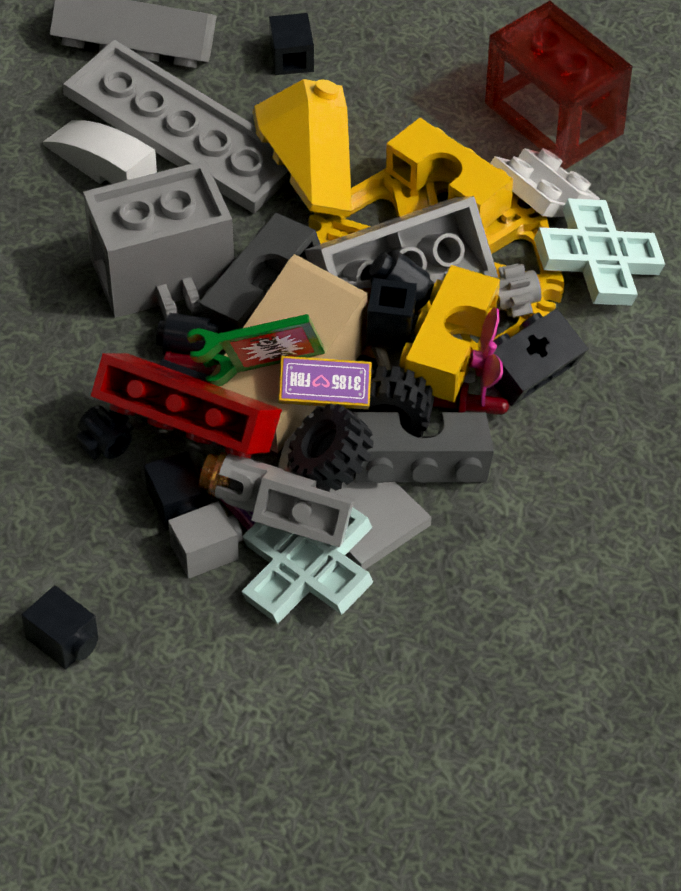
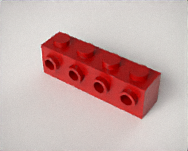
M102 353L91 392V397L110 403L109 409L131 416H134L135 413L148 417L147 423L167 430H173V427L187 432L186 437L188 439L204 444L215 442L226 446L225 452L251 459L252 454L270 452L282 409L128 353Z

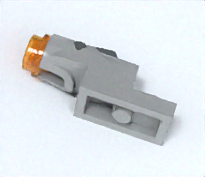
M221 452L219 456L211 453L207 456L199 481V488L207 490L209 496L222 499L231 506L253 512L251 521L340 547L344 542L355 500L315 488L316 480L286 472L269 464Z

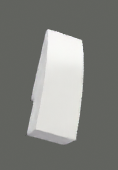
M71 120L43 141L45 147L99 184L105 180L115 184L157 173L155 149L127 133L101 123Z

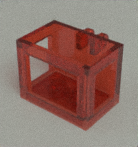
M549 0L489 35L485 104L540 150L544 148L557 155L563 161L560 166L565 170L624 134L633 66ZM506 61L520 74L503 83ZM533 83L559 104L556 144L503 99ZM584 109L606 128L579 144L582 111Z

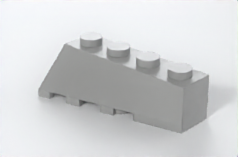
M55 0L50 35L62 37L61 45L83 49L85 41L99 43L98 51H102L113 40H116L129 49L137 50V54L147 60L159 62L160 54L175 56L173 63L175 65L197 68L198 61L209 62L217 16L132 0Z
M474 196L455 197L304 250L307 261L359 289L372 288L370 283L372 275L369 271L373 261L381 253H389L392 250L399 251L427 271L433 282H436L437 279L443 281L451 265L498 278Z

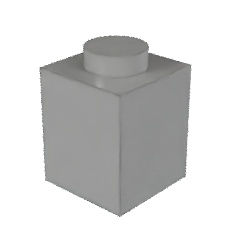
M219 501L168 520L170 545L188 579L239 559L238 542L243 540L241 528L233 515L227 517Z

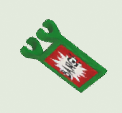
M308 314L219 334L201 328L193 329L187 333V339L190 343L200 340L205 341V346L202 350L190 352V357L194 362L203 363L207 368L214 365L221 366L218 374L206 376L205 378L206 382L217 386H223L239 372L280 364L281 356L308 358L325 354L324 345ZM224 349L228 357L218 353Z

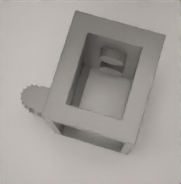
M206 160L84 191L83 197L90 258L114 317L117 318L160 306L165 320H167L169 313H177L175 302L185 299L187 308L192 315L201 313L199 295L205 294L225 273L234 260L232 217Z

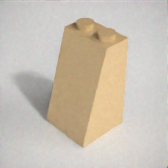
M294 254L243 327L246 328L308 314L325 350V354L308 358L356 361L367 348V292ZM280 364L239 372L226 384L219 386L282 409L271 450L276 453L283 448L284 443L295 432L297 427L302 425V421L307 415L309 416L317 407L278 403ZM217 365L211 376L218 374L221 366Z

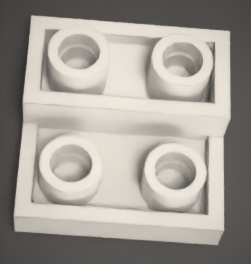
M524 148L519 157L513 156L511 160L494 156L490 163L496 168L504 170L508 176L513 178L512 192L542 216L563 217V208L568 198L600 199L588 189L591 183L574 171L566 172L560 167L563 161L557 155L544 148L540 152Z

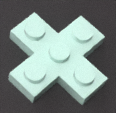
M568 198L563 208V213L569 229L539 227L534 237L543 270L583 272L593 304L632 306L638 293L631 274L660 275L665 266L655 233L616 231L606 200Z
M352 507L344 542L340 547L256 522L243 535V539L247 547L267 560L269 564L241 591L246 601L277 624L309 592L342 615L373 583L368 571L345 556L372 529L368 517Z

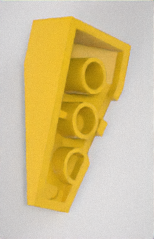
M302 79L255 105L252 113L256 135L262 143H269L274 149L272 158L277 165L286 166L291 174L289 182L309 211L350 217L352 200L348 114L342 86L336 85L329 80L312 81Z

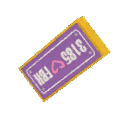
M281 356L278 403L324 407L326 404H333L334 406L339 404L345 408L368 409L370 407L372 362Z

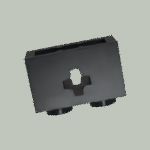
M558 308L544 317L540 312L532 315L520 325L519 329L521 331L511 338L505 333L493 341L497 344L494 354L503 362V375L494 387L511 406H514L575 366L589 349Z

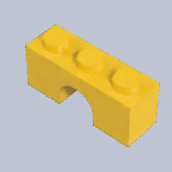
M418 118L387 142L386 172L415 192L428 183L443 181L450 183L448 186V200L455 197L474 196L484 229L511 208L513 178L508 176L504 170L496 168L479 157L472 149L464 147L446 135L440 128L432 126L422 118Z
M451 265L444 280L437 279L430 297L431 307L428 312L422 310L415 328L416 338L413 343L407 342L405 344L399 366L404 368L405 372L407 370L415 372V378L422 376L426 380L425 386H431L433 390L432 395L451 402L455 401L469 371L471 342L458 339L453 335L469 334L481 337L486 315L493 307L498 308L500 279Z

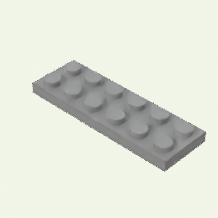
M116 40L108 44L63 84L64 96L120 131L155 149L157 154L178 167L206 160L220 193L253 214L291 178V174L286 166L277 165L272 158L274 153L272 146L269 143H262L258 138L255 125Z

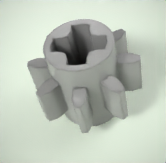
M518 263L499 267L500 278L497 279H500L497 309L499 311L506 309L507 316H512L513 318L533 314L531 304L541 301V287L536 272L534 270L525 272L524 264L519 265Z

